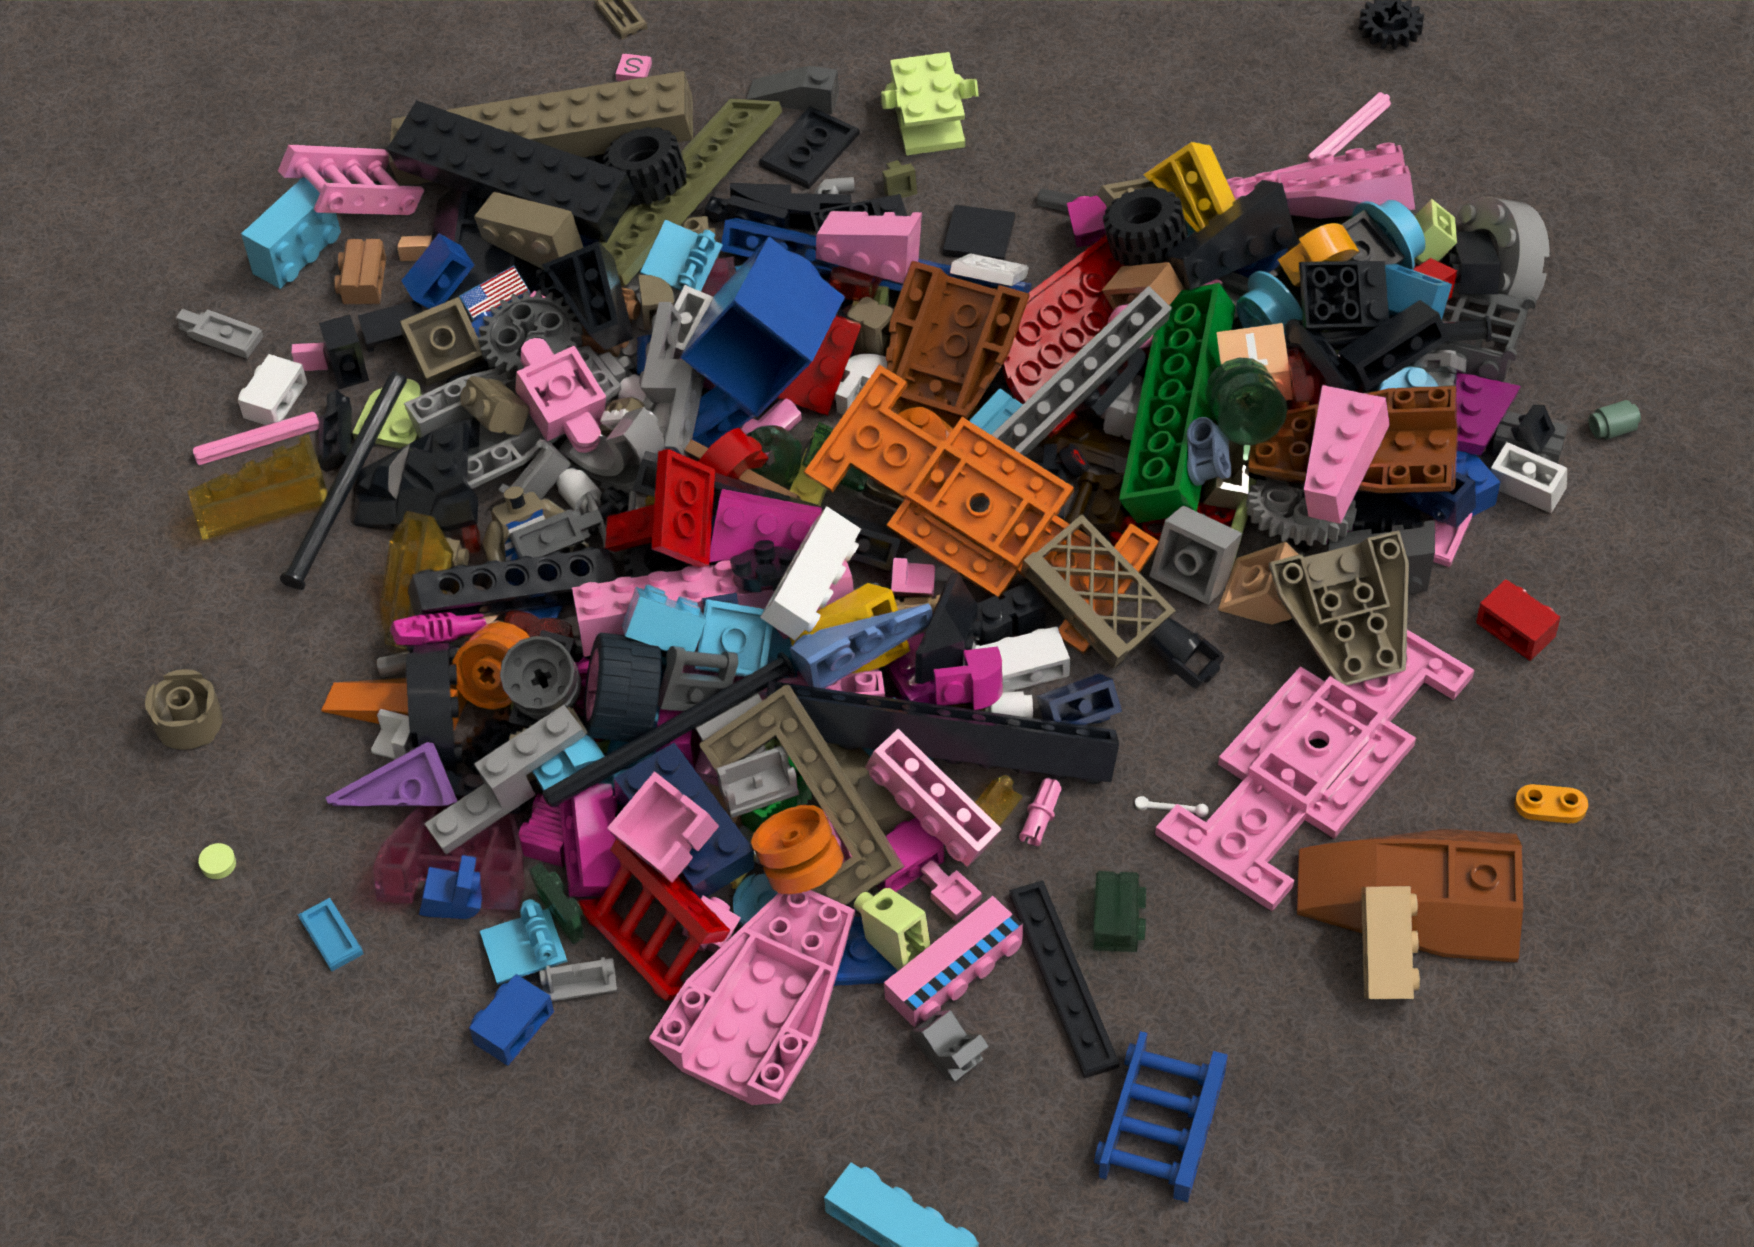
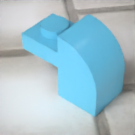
M586 735L533 770L532 773L544 791L601 759L604 755L595 740ZM614 775L609 776L608 778L602 780L599 783L606 784L614 780Z

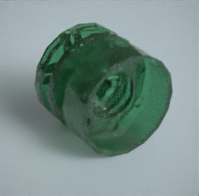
M1239 357L1226 361L1217 367L1207 380L1205 389L1207 405L1214 415L1219 428L1229 440L1239 445L1263 443L1276 435L1285 423L1287 414L1285 397L1265 365L1257 360Z

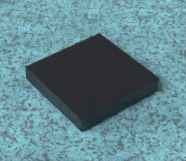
M955 205L943 247V256L961 258L971 253L1005 260L1015 221V212Z

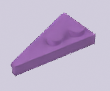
M429 742L326 797L327 803L333 806H451L457 802L434 743Z

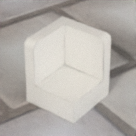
M380 709L377 717L381 730L371 751L373 754L395 760L410 752L411 747H413L409 729V716Z

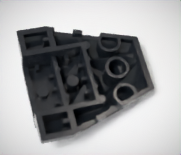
M475 417L445 424L362 468L355 485V526L393 529L396 524L407 525L410 530H420L421 525L434 526L437 531L447 532L476 525L478 523V497L467 483L468 449L479 447L480 422Z

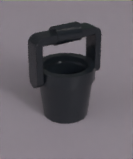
M1170 617L1161 624L1148 641V644L1168 664L1169 669L1193 688L1200 687L1203 682L1208 683L1220 671L1219 665L1224 660L1223 653L1198 633H1193ZM1197 650L1212 660L1198 675L1185 665Z

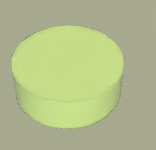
M216 843L209 845L201 852L199 866L206 877L221 879L232 873L236 866V858L233 850L228 845Z

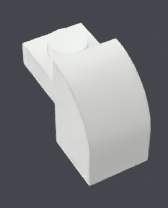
M860 354L849 358L834 397L837 413L845 414L879 364L887 369L886 357L878 354Z

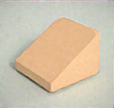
M432 235L401 237L397 248L400 261H417L431 244Z

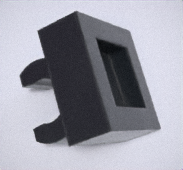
M1532 405L1526 415L1519 416L1520 425L1512 427L1510 430L1516 441L1526 442L1530 452H1541L1555 432V427L1545 405Z

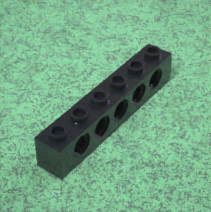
M587 547L570 553L557 551L547 556L534 558L522 556L516 560L505 562L492 560L483 565L469 567L457 565L440 571L422 570L417 574H412L408 595L414 616L451 612L456 616L482 613L483 617L574 604L573 587H579L588 582L604 583L615 581L617 575L608 549ZM572 572L578 573L582 577L576 576ZM540 577H545V578L549 579L550 581H545V580L541 579ZM508 581L514 582L518 586L511 585ZM475 586L483 587L485 590H479ZM442 591H449L453 595L444 594Z

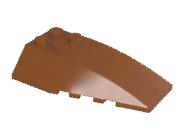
M912 260L889 326L891 336L890 345L887 347L886 352L887 369L907 381L908 385L891 411L899 414L910 408L924 407L938 415L952 429H954L961 417L968 419L1007 359L1030 295L1000 285L996 290L950 277L941 268Z

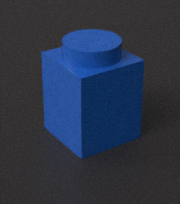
M768 237L715 294L680 358L758 417L813 361L845 296L823 280L818 270L806 258L787 251L771 237Z

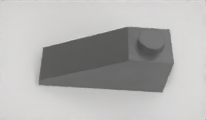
M806 66L753 79L746 100L779 101L781 107L807 110L811 106L824 113L833 114L839 96L838 70Z

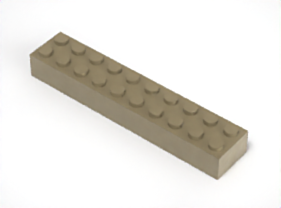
M685 71L446 110L583 158L605 154L606 148L611 146L610 143L619 139V136L635 129H643L644 127H651L652 129L659 127L663 130H668L672 135H675L678 142L693 140V96ZM407 116L392 119L390 143ZM389 154V164L399 185L433 182L399 170Z

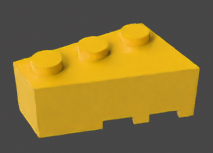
M1190 142L1143 174L1158 188H1164L1167 192L1172 191L1176 194V197H1179L1184 218L1196 232L1209 224L1208 221L1217 214L1221 215L1232 207V203L1235 201L1210 145Z

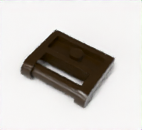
M1092 472L1083 473L1078 480L1079 490L1071 512L1065 516L1064 521L1071 524L1080 515H1084L1091 492L1097 491L1089 515L1085 518L1100 533L1119 532L1127 512L1126 508L1119 501L1125 473L1096 475ZM1081 527L1078 529L1087 534Z

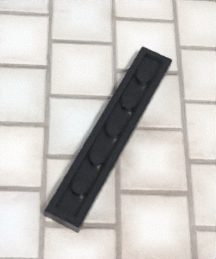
M1044 881L1009 890L1010 899L1019 921L1023 924L1024 933L1083 1077L1088 1078L1119 1068L1120 1063Z

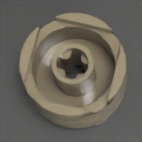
M188 669L172 671L164 675V680L156 686L153 684L149 688L145 698V707L155 733L163 745L174 749L187 750L207 745L214 740L222 725L223 712L212 683L203 678L201 673Z

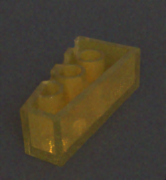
M309 434L298 438L299 443L288 449L283 445L272 450L273 456L256 463L253 459L243 464L240 471L233 475L224 473L188 490V496L202 540L321 506L328 492Z

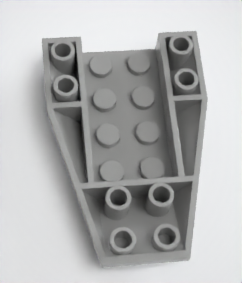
M589 345L579 347V354L606 395L607 403L621 390V385ZM495 368L463 376L404 403L405 409L418 437L421 438L445 424L473 417L461 406L460 402L461 391L471 376L481 377L486 380H499L518 396L515 391L516 375L513 379L508 380L506 372L498 375ZM529 413L523 431L519 436L506 434L504 431L502 433L492 432L480 423L479 447L468 449L467 483L473 489L522 466L541 451L542 448L536 445L539 439L553 444L565 434L546 441Z

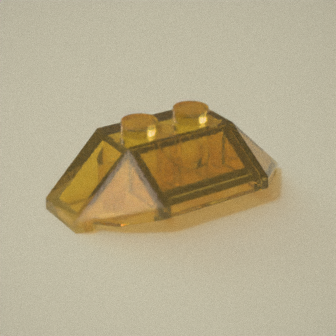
M412 511L405 512L404 520L398 525L390 539L379 605L382 625L386 633L384 635L385 644L407 650V645H397L390 628L393 621L414 616L408 595L412 574H417L427 569L434 571L452 568L454 554L435 518Z

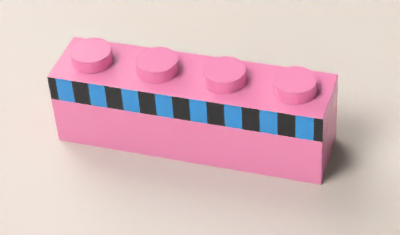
M992 896L884 982L885 999L913 1027H916L920 1022L926 1021L937 1011H940L941 1006L950 998L953 1001L959 999L966 992L968 984L977 976L982 979L990 974L995 967V962L1002 956L1010 957L1015 954L1022 945L1023 924Z

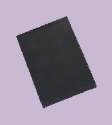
M810 106L759 160V166L806 189H810L860 134L859 128Z

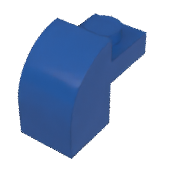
M462 855L458 872L429 867L419 915L467 919L475 916L480 911L486 878L480 877L481 873L474 871L476 857Z

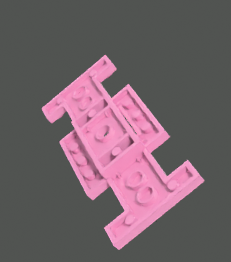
M1407 630L1406 670L1403 672L1345 686L1331 676L1326 681H1323L1300 666L1219 756L1218 765L1243 780L1207 822L1176 804L1156 826L1155 835L1262 906L1273 911L1293 888L1294 879L1268 862L1304 821H1307L1335 839L1415 746L1416 737L1391 723V720L1423 683L1428 684L1454 700L1473 678L1474 669ZM1312 739H1322L1327 743V746L1315 748L1310 745L1309 741Z

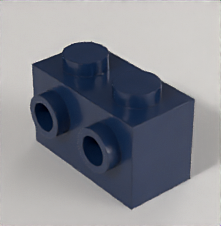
M1100 673L1036 696L1043 720L1078 725L1097 724L1109 720L1111 715L1122 712L1113 679Z

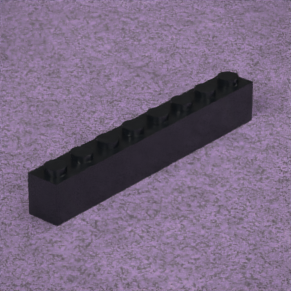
M645 451L634 483V491L655 497L658 454ZM715 473L712 514L714 516L717 515L722 489L820 507L822 511L826 508ZM835 511L861 529L855 539L859 546L851 559L891 571L901 537L886 526Z

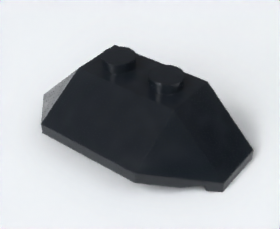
M951 573L944 584L934 609L933 617L917 648L915 683L923 684L934 680L933 669L964 666V650L975 649L976 640L981 639L983 620L978 619V605L958 573Z

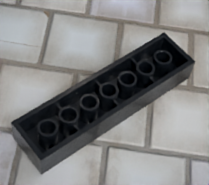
M417 100L387 148L388 153L399 170L472 196L488 200L493 192L572 211L580 234L607 243L635 194L626 172Z

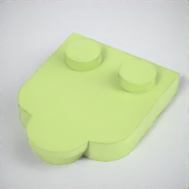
M407 379L375 444L402 448L419 439L404 403L422 395L420 386L416 381ZM382 388L370 395L352 432L354 440H356Z

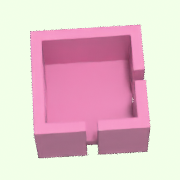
M654 771L607 829L621 843L673 883L693 857L689 851L692 848L699 851L719 826L705 810L687 796L682 795L678 789Z

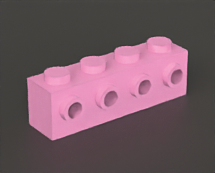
M899 729L874 750L865 766L875 783L886 787L894 795L895 801L902 809L910 811L920 821L922 828L928 834L936 836L946 846V850L952 858L963 862L967 867L992 844L1001 831V828Z

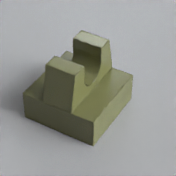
M898 160L886 163L887 170L882 171L886 196L900 194L901 198L918 194L915 169L911 163L903 166Z

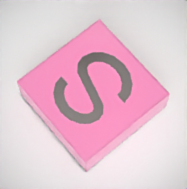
M622 54L616 71V80L626 81L647 77L652 65L651 57Z

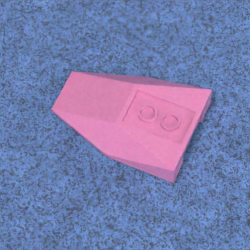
M1395 143L1379 144L1375 150L1364 151L1363 148H1355L1346 151V155L1334 157L1333 154H1322L1316 156L1315 161L1271 172H1262L1244 179L1242 177L1227 179L1235 200L1255 189L1254 186L1261 180L1283 183L1290 215L1317 219L1352 216L1354 208L1364 201L1381 205L1387 200H1396L1409 210H1416L1410 171L1408 166H1405L1401 145L1395 146Z

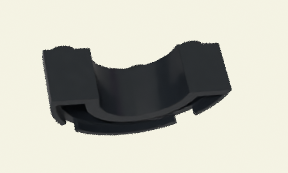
M449 642L407 645L409 654H406L409 729L413 745L411 751L427 742L434 743L444 770L452 771L456 774V763H463L462 742H455L453 718H459L458 697H452L451 686L458 685L456 664H452L457 653V646H450Z

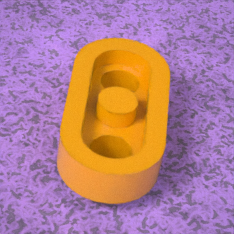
M1530 784L1523 786L1517 792L1515 808L1522 817L1530 820L1576 823L1585 817L1588 800L1581 791L1574 788ZM1530 797H1535V798H1537L1539 801L1535 802V801L1530 800L1529 798H1530ZM1570 800L1573 801L1575 804L1570 805L1567 804L1565 801Z

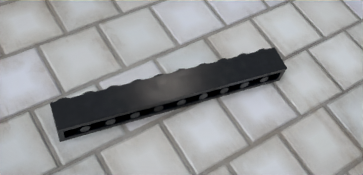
M768 681L765 699L783 686L790 685L825 742L838 744L845 749L854 750L862 747L876 750L899 729L927 757L940 758L951 764L969 762L976 763L986 769L1005 767L1012 768V770L1021 774H1030L1032 771L1046 773L1048 776L1057 779H1064L1069 776L1081 778L1083 781L1092 784H1098L1101 781H1112L1119 749L1117 733L1113 729Z

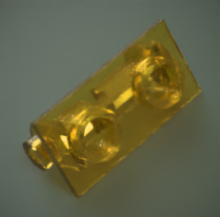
M1002 775L1001 778L997 777L995 780L993 779L975 802L999 827L1023 798L1022 795L1013 791L1012 786L1014 782L1007 775Z

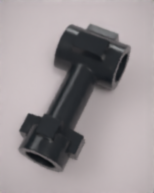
M611 486L603 492L600 497V501L603 504L598 507L603 520L612 513L616 515L628 511L629 496L621 489L617 490ZM598 527L589 530V534L593 536L599 532Z

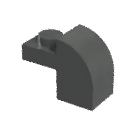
M951 1010L937 1011L910 1032V1035L924 1055L951 1081L958 1080L983 1060L980 1053L989 1047L981 1034L967 1035Z

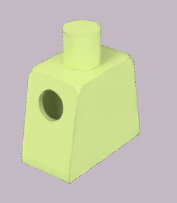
M884 888L875 896L869 892H863L856 898L854 909L861 914L865 938L898 971L930 946L926 913L891 888Z

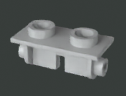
M601 957V960L558 967L548 965L546 969L540 970L543 991L551 996L552 1001L617 992L613 958L605 959V957Z

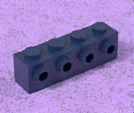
M1456 472V487L1452 491L1383 493L1391 495L1405 502L1409 507L1418 509L1432 516L1438 522L1446 523L1456 529L1476 508L1475 481Z

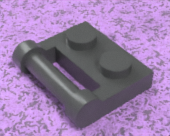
M671 646L666 655L667 666L659 689L658 707L665 710L686 711L729 687L733 683L738 668V655L735 652L727 651L721 654L685 651L683 647ZM684 665L720 669L718 676L682 673Z

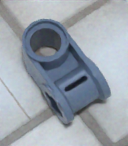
M1207 417L1195 419L1187 429V468L1191 481L1194 485L1199 486L1203 485L1205 480L1217 477L1221 479L1229 478L1231 475V463L1229 460L1228 435Z

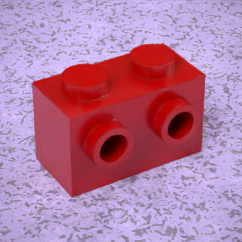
M1505 579L1480 602L1476 623L1531 661L1556 637L1561 617L1551 607L1543 605L1531 597L1522 587L1516 586Z

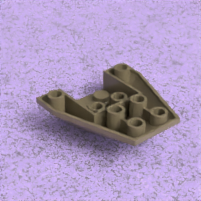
M1399 530L1366 538L1359 544L1303 557V554L1268 563L1279 599L1332 678L1348 686L1406 670L1409 561Z

